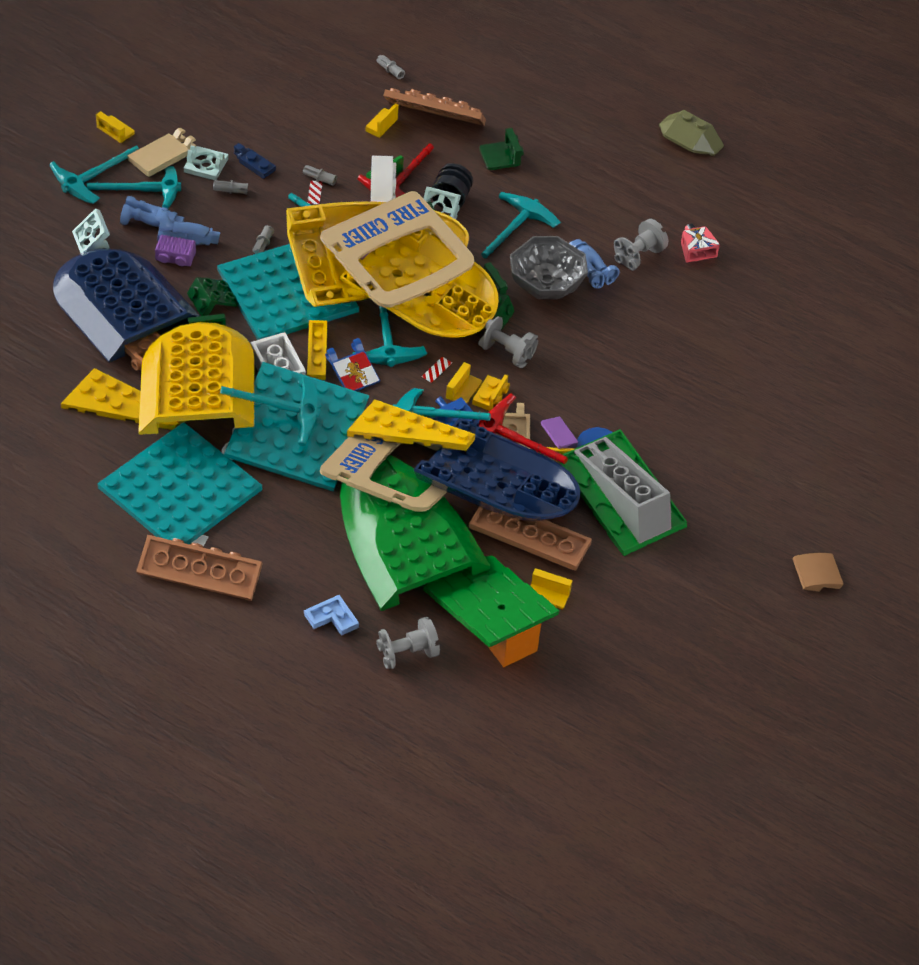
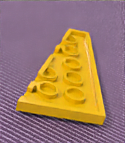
M94 368L62 401L61 408L68 409L70 407L78 409V412L85 413V411L95 412L98 416L124 421L131 419L135 420V423H139L141 391ZM185 421L160 422L159 428L173 430Z
M375 399L347 430L348 437H354V434L364 435L365 439L381 437L384 441L406 444L422 442L424 446L439 444L443 448L464 451L475 440V434Z

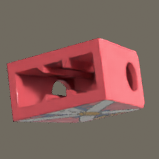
M691 223L683 231L681 245L686 263L718 257L720 244L707 227L696 228Z

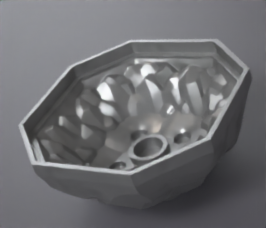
M533 236L510 254L511 271L514 281L537 299H560L574 292L588 275L586 254L559 236Z

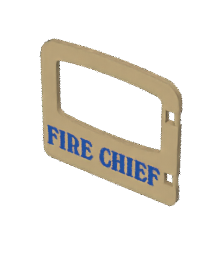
M415 191L403 194L322 231L320 235L321 241L333 252L349 274L364 288L368 296L377 305L382 307H393L424 295L469 271L474 264V256L420 194ZM426 228L431 229L457 258V260L439 271L389 292L384 291L358 261L366 254L387 243ZM338 245L342 251L338 252L334 246ZM371 284L375 290L371 291L367 285Z
M354 434V437H348L320 468L321 475L341 481L348 486L417 512L429 510L447 493L431 485L420 496L412 497L371 481L370 478L379 465L392 451L402 444L384 441L381 437L365 439L364 435ZM415 442L424 446V443L422 442ZM431 444V446L425 447L438 451L442 445Z

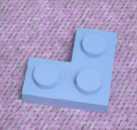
M340 595L304 610V616L313 629L332 621L342 636L359 628V622Z

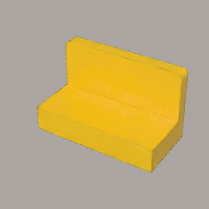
M395 103L389 110L383 108L366 125V132L380 138L398 120L399 105Z
M101 111L96 114L97 128L119 143L135 134L132 128L114 116H107Z
M464 362L448 383L446 389L447 399L455 401L462 397L468 404L481 386L482 380L470 375V364Z
M535 568L530 586L539 595H543L556 608L564 609L571 593L573 580Z

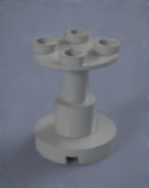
M647 219L639 225V235L635 238L634 243L623 237L614 241V258L617 263H622L633 271L640 265L639 251L645 252L650 250L654 253L663 251L668 246L669 241L666 231L663 233L661 230L663 228L662 225L656 220Z
M498 316L494 320L489 319L485 325L487 330L479 340V346L487 350L497 341L505 346L506 351L514 354L513 365L519 368L525 367L528 364L525 362L527 358L531 360L538 345L536 338L538 336L530 332L523 338L515 334L509 336L501 332L503 326L502 317Z
M428 617L419 619L418 630L408 632L406 638L391 641L386 630L381 629L378 632L380 639L377 640V647L379 651H383V662L386 669L395 668L396 660L394 653L408 649L413 653L424 649L429 658L436 657L440 653L439 645L435 646L438 636L433 622Z

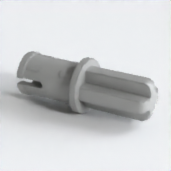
M384 55L378 56L377 63L384 67L386 72L392 73L397 79L404 77L405 70L397 66L395 61L389 60Z
M305 165L303 169V174L315 178L317 182L322 181L334 186L337 181V175L330 174L322 168L319 170Z
M215 180L213 190L230 192V194L232 192L247 194L248 183H236L233 180L231 182Z
M264 226L262 233L256 238L257 242L253 248L255 254L263 252L270 244V238L274 233V229L271 226Z

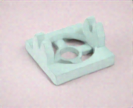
M191 145L187 153L184 173L217 180L228 160V154ZM200 155L207 156V158L203 160L196 159V157ZM213 158H216L215 164L212 162ZM203 163L211 164L209 167L202 166ZM193 164L199 165L200 169L196 168Z
M426 186L423 199L426 202H431L430 198L439 195L438 201L432 203L433 207L436 203H442L444 208L441 213H450L451 217L457 219L461 195ZM445 196L451 201L452 208L445 206L443 202Z
M95 209L72 231L80 253L110 248L107 240H105L110 235L100 210ZM98 228H100V233H99V235L95 238L94 235H95V233L97 232L96 230H97ZM86 239L90 240L89 245H84Z

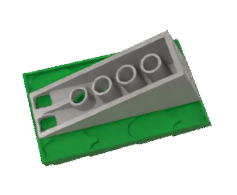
M621 429L562 454L568 457L566 464L558 461L576 479L580 488V496L592 510L595 518L605 529L608 537L623 556L687 527L686 519L670 499V492L658 482Z

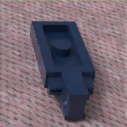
M239 143L234 146V154L239 159V163L262 179L276 171L274 164L252 149H246L245 146Z

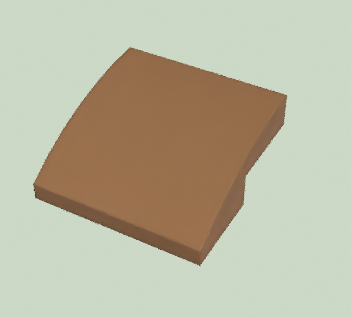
M809 553L792 558L803 590L820 592L823 587L840 589L844 585L833 554Z

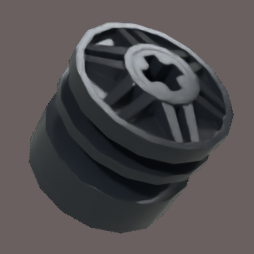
M446 164L441 167L432 188L461 195L458 204L459 208H461L473 185V176L467 168L460 164ZM439 195L432 197L434 202L438 201ZM445 196L443 201L445 206L452 208L451 201ZM436 203L438 206L444 208L442 203Z

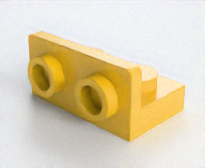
M487 375L474 396L472 405L488 411L493 409L498 402L502 401V395L506 394L509 390L508 375H504L502 380Z

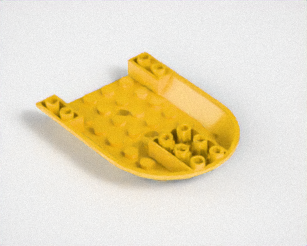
M419 230L370 252L360 264L384 291L389 292L425 278L448 266L457 258L441 240L425 230ZM474 262L469 271L428 292L431 296L421 295L399 305L385 307L413 326L429 334L449 338L464 337L481 331L485 328L487 321L494 318L498 308V292L490 275ZM347 270L340 276L339 279L369 297L364 288L356 282ZM393 274H398L401 277H394ZM371 284L367 285L371 291L375 290Z
M203 322L181 325L158 337L149 346L142 361L139 435L157 434L160 422L234 418L235 428L254 427L253 401L250 402L249 400L220 394L222 386L254 393V352L249 341L241 333L230 327L217 323Z

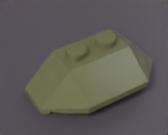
M685 110L670 114L659 123L665 138L693 153L715 156L724 147L712 124Z

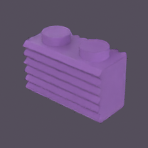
M162 234L155 249V259L162 263L169 262L179 266H191L196 253L195 241L164 236Z

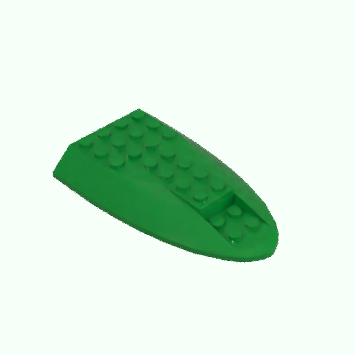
M391 455L387 456L370 478L373 482L412 497L420 496L431 486L416 478L413 467ZM342 482L340 499L347 538L359 570L381 611L399 605L398 594L468 568L472 576L491 569L490 564L468 527L444 496L429 510L417 512Z

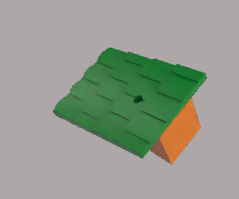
M491 555L485 556L491 567L487 571L472 576L469 569L466 568L425 585L423 591L484 642L503 668L537 652L541 623L559 614V610L543 595H539L529 584L524 583L508 567H505Z

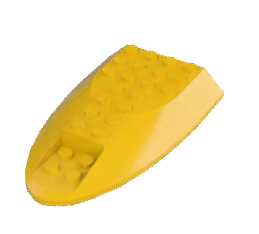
M339 202L287 208L288 239L305 297L314 307L369 298L339 279L346 269L337 260L333 252L321 241L320 235L322 231L386 202ZM435 211L467 247L469 234L466 228L453 217ZM423 229L440 240V238L431 229ZM338 245L334 246L338 252L342 251ZM393 274L394 277H401L398 274Z

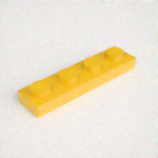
M309 320L307 376L326 380L327 321Z

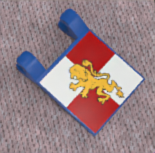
M360 338L354 339L351 344L356 353L341 359L337 358L334 348L327 350L325 356L331 363L344 388L359 391L380 382L364 351Z

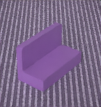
M560 416L541 421L542 427L558 449H576L578 441Z

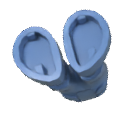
M128 196L121 212L120 224L127 225L130 219L134 218V220L159 227L162 211L168 212L169 219L172 222H184V217L178 216L176 212H171L167 208L158 207L142 200L138 201L136 198Z
M162 211L157 241H159L160 236L163 234L164 236H173L174 238L194 240L195 245H210V243L218 245L220 232L212 231L213 228H210L209 231V227L197 223L172 222L169 219L168 212Z
M581 239L570 242L571 245L586 254L587 277L594 288L603 287L604 282L609 285L617 279L620 273L617 266L611 265L607 267L600 255L591 246L587 245L586 242H582Z

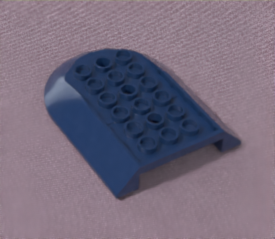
M96 249L81 253L67 261L59 269L53 282V292L58 305L109 363L125 356V345L180 321L186 325L188 324V318L200 316L148 260L121 249Z
M460 418L453 424V427L475 434V440L470 447L464 451L443 448L441 446L429 461L421 460L414 468L416 478L484 509L521 520L541 521L564 516L577 506L580 498V488L576 479L561 464L543 454L492 433L484 427L476 426L468 420Z

